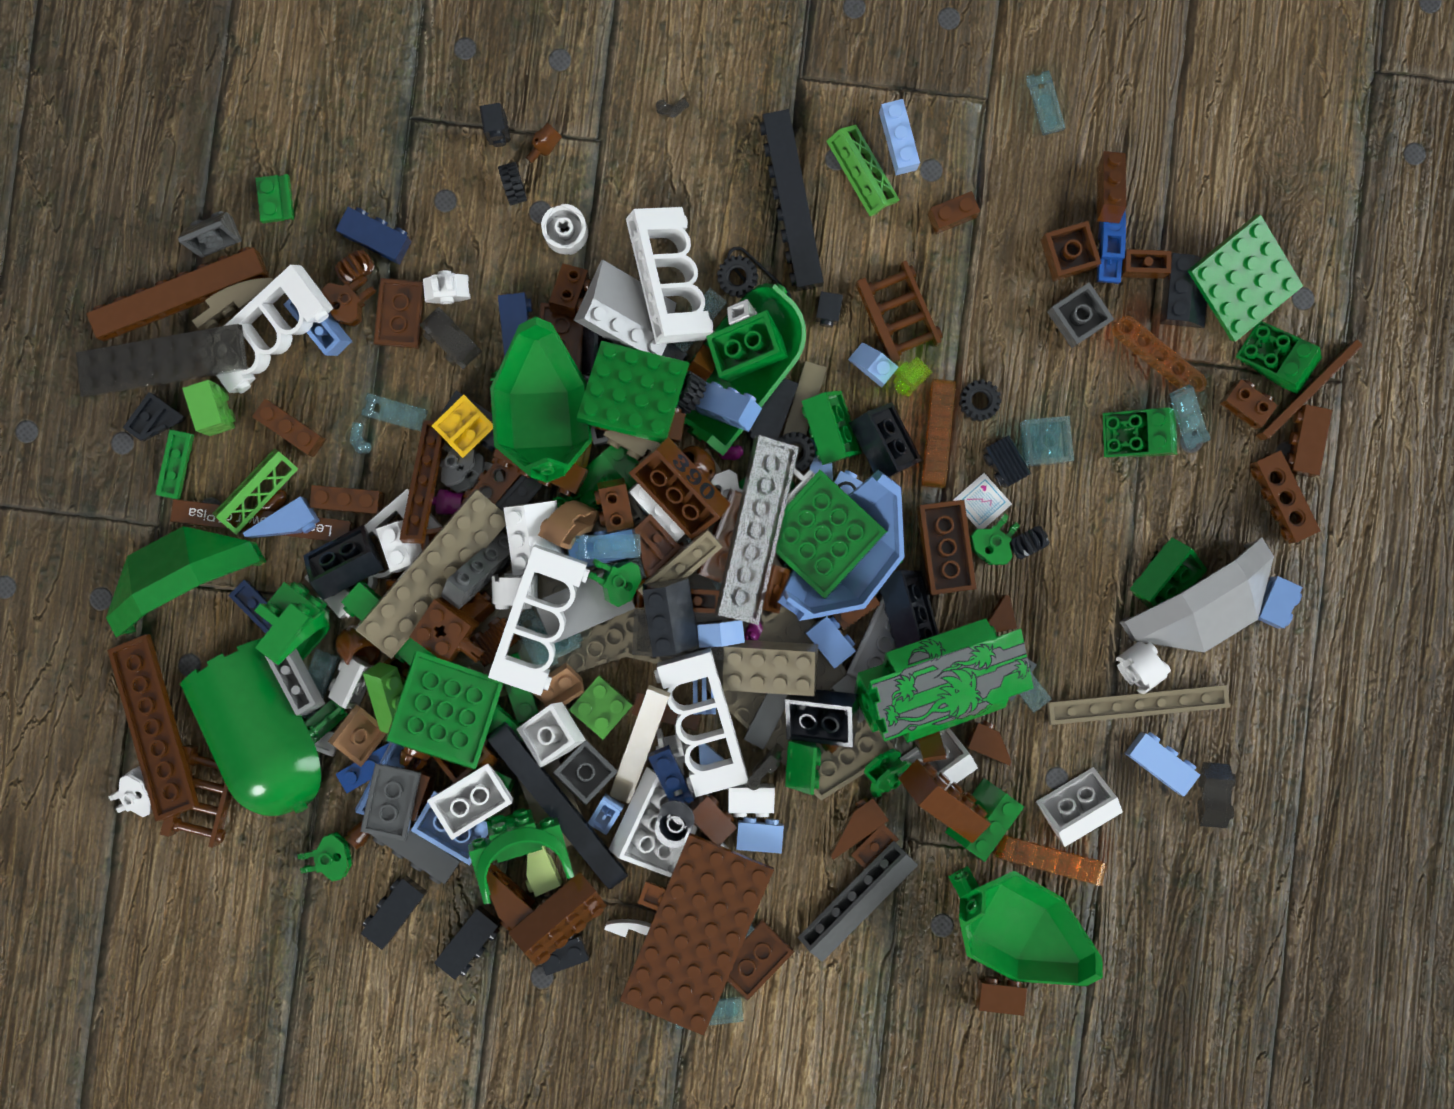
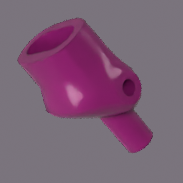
M440 489L437 496L433 497L432 502L436 513L453 515L463 504L462 501L465 499L463 498L464 493Z

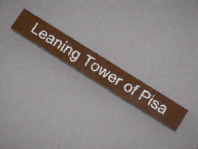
M173 499L171 522L227 528L212 514L220 505ZM259 510L241 530L246 531L275 512ZM241 512L232 513L226 520L236 527L241 522ZM318 517L320 521L315 524L316 528L312 531L282 536L332 541L350 532L352 522Z

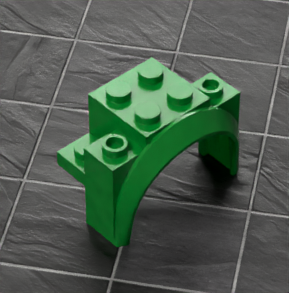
M294 581L292 583L283 582L267 604L260 603L254 610L272 624V627L255 648L277 665L282 663L295 649H297L302 660H304L323 640L330 629L331 610L326 607L328 603L319 596L315 598L310 595V589L301 582L298 584Z
M518 809L512 815L505 817L504 815H498L491 818V821L487 822L489 838H477L471 844H468V852L484 904L491 903L487 872L494 860L500 863L542 850V846H546L553 850L560 858L567 878L574 877L558 817L554 819L553 817H547L540 820V823L535 824L531 809Z

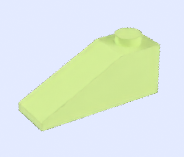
M542 846V850L527 854L526 876L528 880H525L530 893L534 892L535 897L561 886L563 881L546 846Z

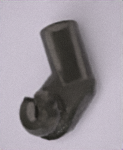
M681 98L674 105L665 102V100H659L656 103L657 113L670 118L677 117L689 107L685 98Z

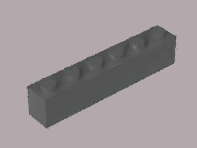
M893 841L798 936V939L810 953L823 962L918 864Z

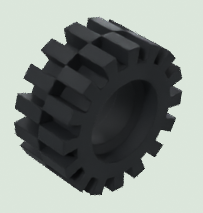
M516 162L498 166L509 205L527 201Z
M740 255L738 257L731 256L730 259L726 258L725 262L720 264L717 280L723 291L730 296L741 298V296H745L757 286V279H759L757 269L748 258ZM736 268H741L746 272V280L740 285L732 284L729 278L731 271Z
M689 370L687 371L677 408L681 409V413H685V415L686 413H691V409L693 411L696 409L695 405L701 403L699 400L704 397L703 392H706L705 381Z
M983 379L969 383L962 390L959 397V406L962 408L961 412H964L967 418H972V421L979 420L980 422L991 418L999 410L1002 400L1000 399L1001 393L997 391L998 387L996 385L993 386L990 381L985 382ZM977 392L984 393L988 397L987 407L983 409L974 407L972 396Z
M790 432L778 440L775 445L774 455L776 462L781 468L791 472L783 464L787 460L800 472L811 465L815 456V448L811 439L805 434ZM792 443H797L803 448V456L798 461H792L786 455V449Z

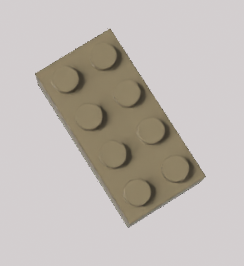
M745 640V643L724 646L723 690L803 696L815 695L817 689L818 644Z

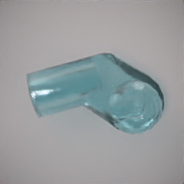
M352 422L350 443L356 452L368 454L371 451V444L365 442L362 438L364 424Z

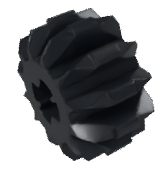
M1042 526L1031 528L1012 538L1010 541L1011 550L1017 559L1028 557L1049 545L1048 535Z

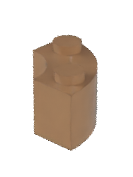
M577 500L567 501L557 508L549 518L543 520L538 536L559 547L571 550L575 541L581 535L592 531L600 511Z

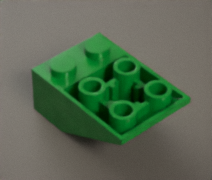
M1260 321L1237 353L1236 358L1278 386L1298 395L1322 359L1319 346Z
M1169 407L1102 413L1105 458L1177 455L1176 410Z
M788 740L785 787L810 795H814V789H819L820 776L816 766L821 764L820 747H817L816 743Z

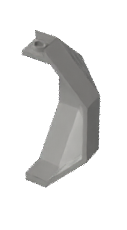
M1261 537L1255 542L1246 543L1244 545L1246 550L1235 560L1182 593L1134 617H1126L1121 620L1120 624L1130 640L1147 644L1150 642L1153 645L1195 652H1206L1258 620L1274 558L1263 538Z

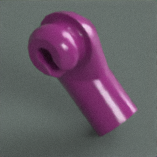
M736 445L735 447L731 446L723 456L719 453L718 455L724 460H738L744 451L741 446Z
M750 610L745 613L749 625L744 634V639L758 640L763 627L756 610Z

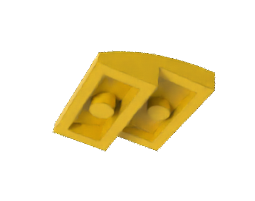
M465 395L461 396L432 425L462 458L493 430L492 422Z

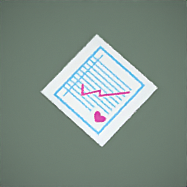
M985 473L953 499V501L965 500L966 515L978 529H985L1012 505Z

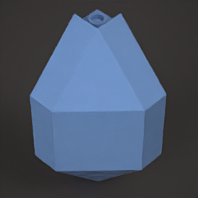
M876 471L851 492L849 496L888 532L826 599L813 589L797 572L792 570L778 603L793 612L799 621L865 609L903 560L904 537L901 487L881 471Z

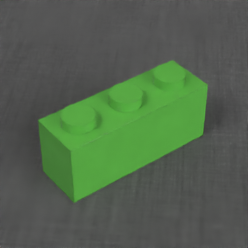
M379 662L363 672V676L379 730L388 734L403 685L397 667Z

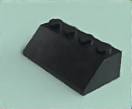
M899 570L893 572L879 592L883 596L885 603L884 611L889 618L891 625L890 633L895 640L896 648L898 649L938 635L939 632L922 571Z

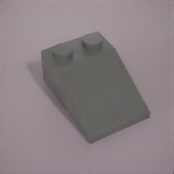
M226 211L213 213L211 218L204 221L197 220L192 222L189 227L184 228L178 237L182 245L201 258L242 241L233 217Z

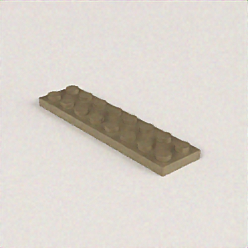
M475 489L355 630L392 659L410 638L409 636L432 601L441 597L447 579L481 549L487 548L506 526L504 512L480 491Z

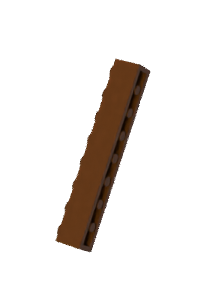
M245 247L240 249L235 255H225L218 258V261L212 264H201L197 267V270L192 272H181L176 275V278L169 281H158L154 287L149 289H138L134 292V295L128 297L121 296L114 299V302L111 304L95 306L93 311L86 313L95 337L103 342L204 303L206 299L229 286L248 280L269 277L260 252L254 247Z

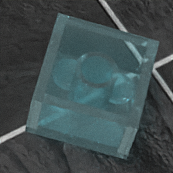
M1070 416L1028 419L1020 423L1023 460L1027 467L1066 464L1074 461Z

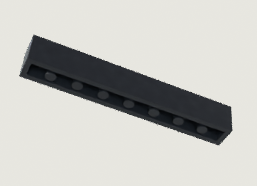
M789 109L766 113L762 116V122H759L761 136L765 135L766 138L763 148L765 157L770 158L771 165L767 166L769 178H774L775 186L772 187L774 200L778 199L780 207L776 208L778 221L783 222L784 229L780 230L782 242H787L788 251H785L787 265L791 264L792 273H789L791 286L796 287V292L819 288L823 286L824 281Z

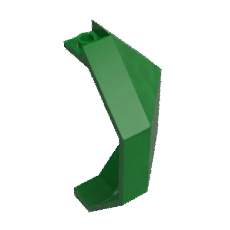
M536 316L519 324L490 387L494 447L531 478L548 483L565 476L591 444L592 434L590 425L579 423L576 419L587 383L552 323Z
M182 526L127 556L106 619L116 638L123 634H132L136 632L133 625L154 609L202 584L251 565L260 566L266 563V560L256 542Z
M1012 871L972 890L960 898L959 922L968 957L1018 982L1088 986L1103 978L1102 956L1064 898L1020 873Z

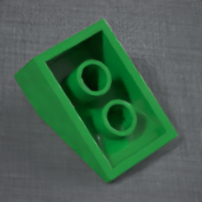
M609 446L585 467L589 473L579 492L581 498L589 490L596 491L593 486L603 476L606 477L607 475H610L613 479L624 478L628 491L637 483L629 472L636 466L638 461L626 454L628 450L622 446L619 449Z

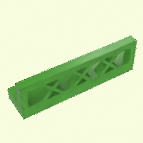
M857 125L839 129L826 141L870 217L876 215L883 208L896 204L899 201L897 194ZM849 133H852L856 141L851 138ZM860 153L864 154L867 160H865ZM871 172L875 173L878 179L874 178ZM883 191L887 193L889 197L888 200L886 199Z
M274 448L212 514L237 535L298 468ZM281 461L291 468L285 475L276 476V466ZM265 479H272L273 488L269 492H260V483ZM248 496H257V505L254 508L245 509L244 500ZM241 512V522L236 527L226 520L232 513Z

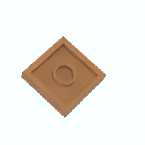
M355 705L328 742L358 766L362 767L387 733L379 730L376 719L360 706Z

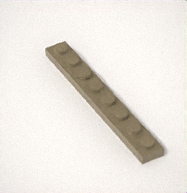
M1217 685L1147 692L1146 694L1136 693L1047 702L1049 725L1230 708L1228 686Z

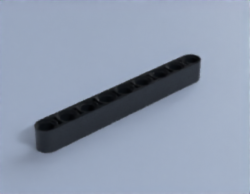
M503 722L486 736L489 743L549 817H553V819L558 817L562 833L606 887L611 890L629 875L622 864L543 767H539L530 750L506 722Z

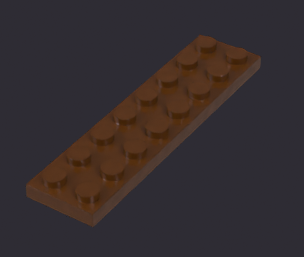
M142 635L107 650L155 822L168 819L200 806L151 635Z

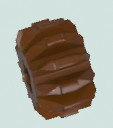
M359 250L339 261L335 266V271L344 284L350 285L363 275L367 277L371 274L375 266L370 256L364 250Z

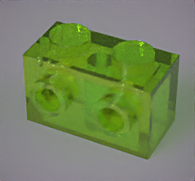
M916 356L910 363L905 361L894 373L896 378L893 381L896 384L894 388L902 396L906 395L909 397L933 372Z

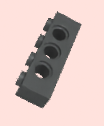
M501 532L487 548L481 549L452 574L445 583L441 597L459 610L492 581V575L501 573L510 565L511 557L508 536Z

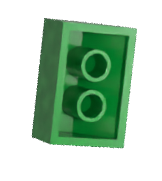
M767 310L706 336L718 376L727 382L789 357L783 337Z
M842 391L824 392L801 401L803 405L802 413L808 420L810 426L809 434L815 441L817 447L816 455L818 460L822 462V465L862 454L858 440L849 425L851 418Z
M1171 537L1163 545L1153 561L1148 564L1141 576L1134 581L1130 590L1139 601L1150 609L1195 585L1208 569L1191 547Z
M983 777L972 795L977 800L975 804L980 805L987 812L985 817L991 825L973 843L950 827H947L945 833L985 862L1024 806Z

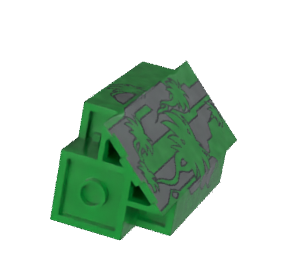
M985 618L886 652L883 664L858 672L854 694H859V707L872 732L879 730L884 742L903 735L908 743L1006 708L1009 697L1034 689L1022 630L1018 629L997 637L995 628L992 625L990 626Z

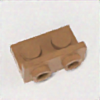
M564 663L549 673L548 676L552 680L548 691L543 689L541 696L534 695L545 704V708L553 703L562 702L566 705L584 693L583 679L567 663Z

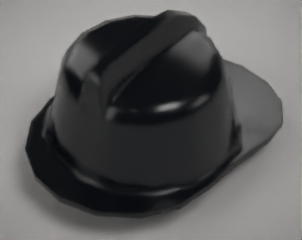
M676 800L667 801L662 805L655 823V834L660 843L666 847L678 848L683 846L688 835L691 834L695 817L688 805Z

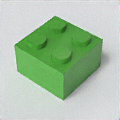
M210 380L182 388L195 431L207 436H213L235 428L233 422L236 421L233 410L228 407L227 401L229 396L225 388Z
M599 675L569 711L601 739H605L634 704L604 677Z

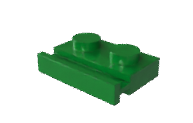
M284 174L282 176L274 175L255 178L260 221L262 223L285 221L286 219L294 220L290 176Z

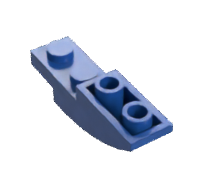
M1124 211L1120 223L1099 221L1098 240H1100L1099 257L1101 264L1097 269V282L1114 284L1121 282L1122 260L1125 258L1126 211Z

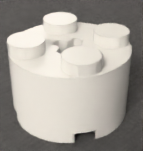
M561 204L560 206L550 208L543 216L541 222L542 233L546 243L553 251L572 255L585 245L588 238V227L579 209L569 204ZM568 226L569 231L562 233L561 228L565 229Z
M506 573L504 577H499V579L498 574L492 575V603L495 604V609H509V606L513 605L523 575ZM537 574L534 575L528 595L538 598ZM525 603L523 609H532L533 605Z
M1137 642L1116 658V661H1120L1117 667L1124 679L1131 686L1133 684L1137 685L1139 689L1136 691L1141 694H1146L1167 678V674L1171 672L1169 666L1158 657L1156 647L1150 642L1148 644Z

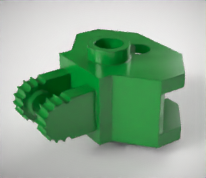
M1003 514L998 522L989 529H976L969 536L971 551L988 565L1008 564L1012 559L1009 543L1012 540V535L1020 525L1015 522L1010 526L1007 533L1004 534L999 529L1008 520L1009 516ZM986 547L990 550L989 554L985 552Z
M594 558L592 562L594 566L605 569L602 578L593 572H589L588 578L598 582L603 587L605 600L617 607L630 602L642 581L639 566L626 559L615 565H607Z
M892 748L876 756L865 767L864 774L872 781L870 792L874 798H878L882 793L890 792L892 789L899 787L901 782L898 778L912 764L911 762H902L900 760L902 753L899 750Z
M339 832L324 836L318 848L297 854L298 859L302 860L314 857L315 865L303 866L300 868L301 873L321 872L331 881L341 880L343 877H346L353 864L350 845Z

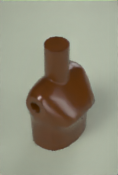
M546 123L541 130L534 133L532 140L534 148L525 158L530 163H533L540 154L543 156L549 155L562 136L549 123Z

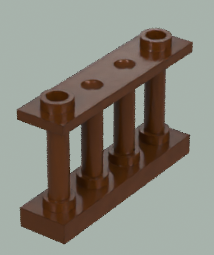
M907 260L901 263V272L875 283H868L866 278L858 280L855 285L886 357L895 364L900 361L902 352L931 340L934 347H937L942 342L941 338H943L939 326H935L914 279L916 272L912 265H908ZM906 280L910 292L882 304L880 302L876 303L873 296L876 294V291ZM915 300L919 312L891 324L884 322L882 317L884 312ZM921 320L924 321L928 330L927 333L901 344L893 343L891 338L893 332Z
M185 745L183 749L194 787L222 794L218 807L199 802L200 806L191 809L216 816L214 826L211 829L183 822L180 819V813L163 820L160 835L169 837L181 830L209 837L208 847L213 848L222 843L225 838L226 830H224V825L232 795L225 783L222 785L194 778L192 771L193 767L197 764L218 770L219 768L215 759L200 756L197 753L198 746Z

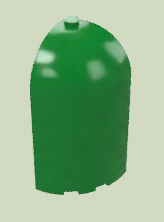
M769 283L761 284L748 292L737 303L748 299L758 314L765 310L769 312L783 337L789 357L731 382L719 378L715 367L712 374L706 380L710 384L712 381L716 382L725 389L731 387L742 395L748 393L756 398L755 402L760 407L764 405L796 364L803 352L806 341V326L803 315L796 303L786 295L788 291L778 283L776 285ZM728 313L712 333L730 326ZM706 340L704 344L709 347L708 341ZM691 409V413H686L684 426L689 427L687 432L700 442L708 443L710 449L722 456L743 431L740 428L701 415L696 410L693 411Z
M257 639L237 646L238 651L226 657L222 653L207 661L208 666L201 671L195 669L180 685L225 784L235 800L246 809L260 815L279 816L293 811L300 813L308 808L307 805L315 798L319 791L321 782L319 756L302 716H296L265 655L255 648L261 641V639Z

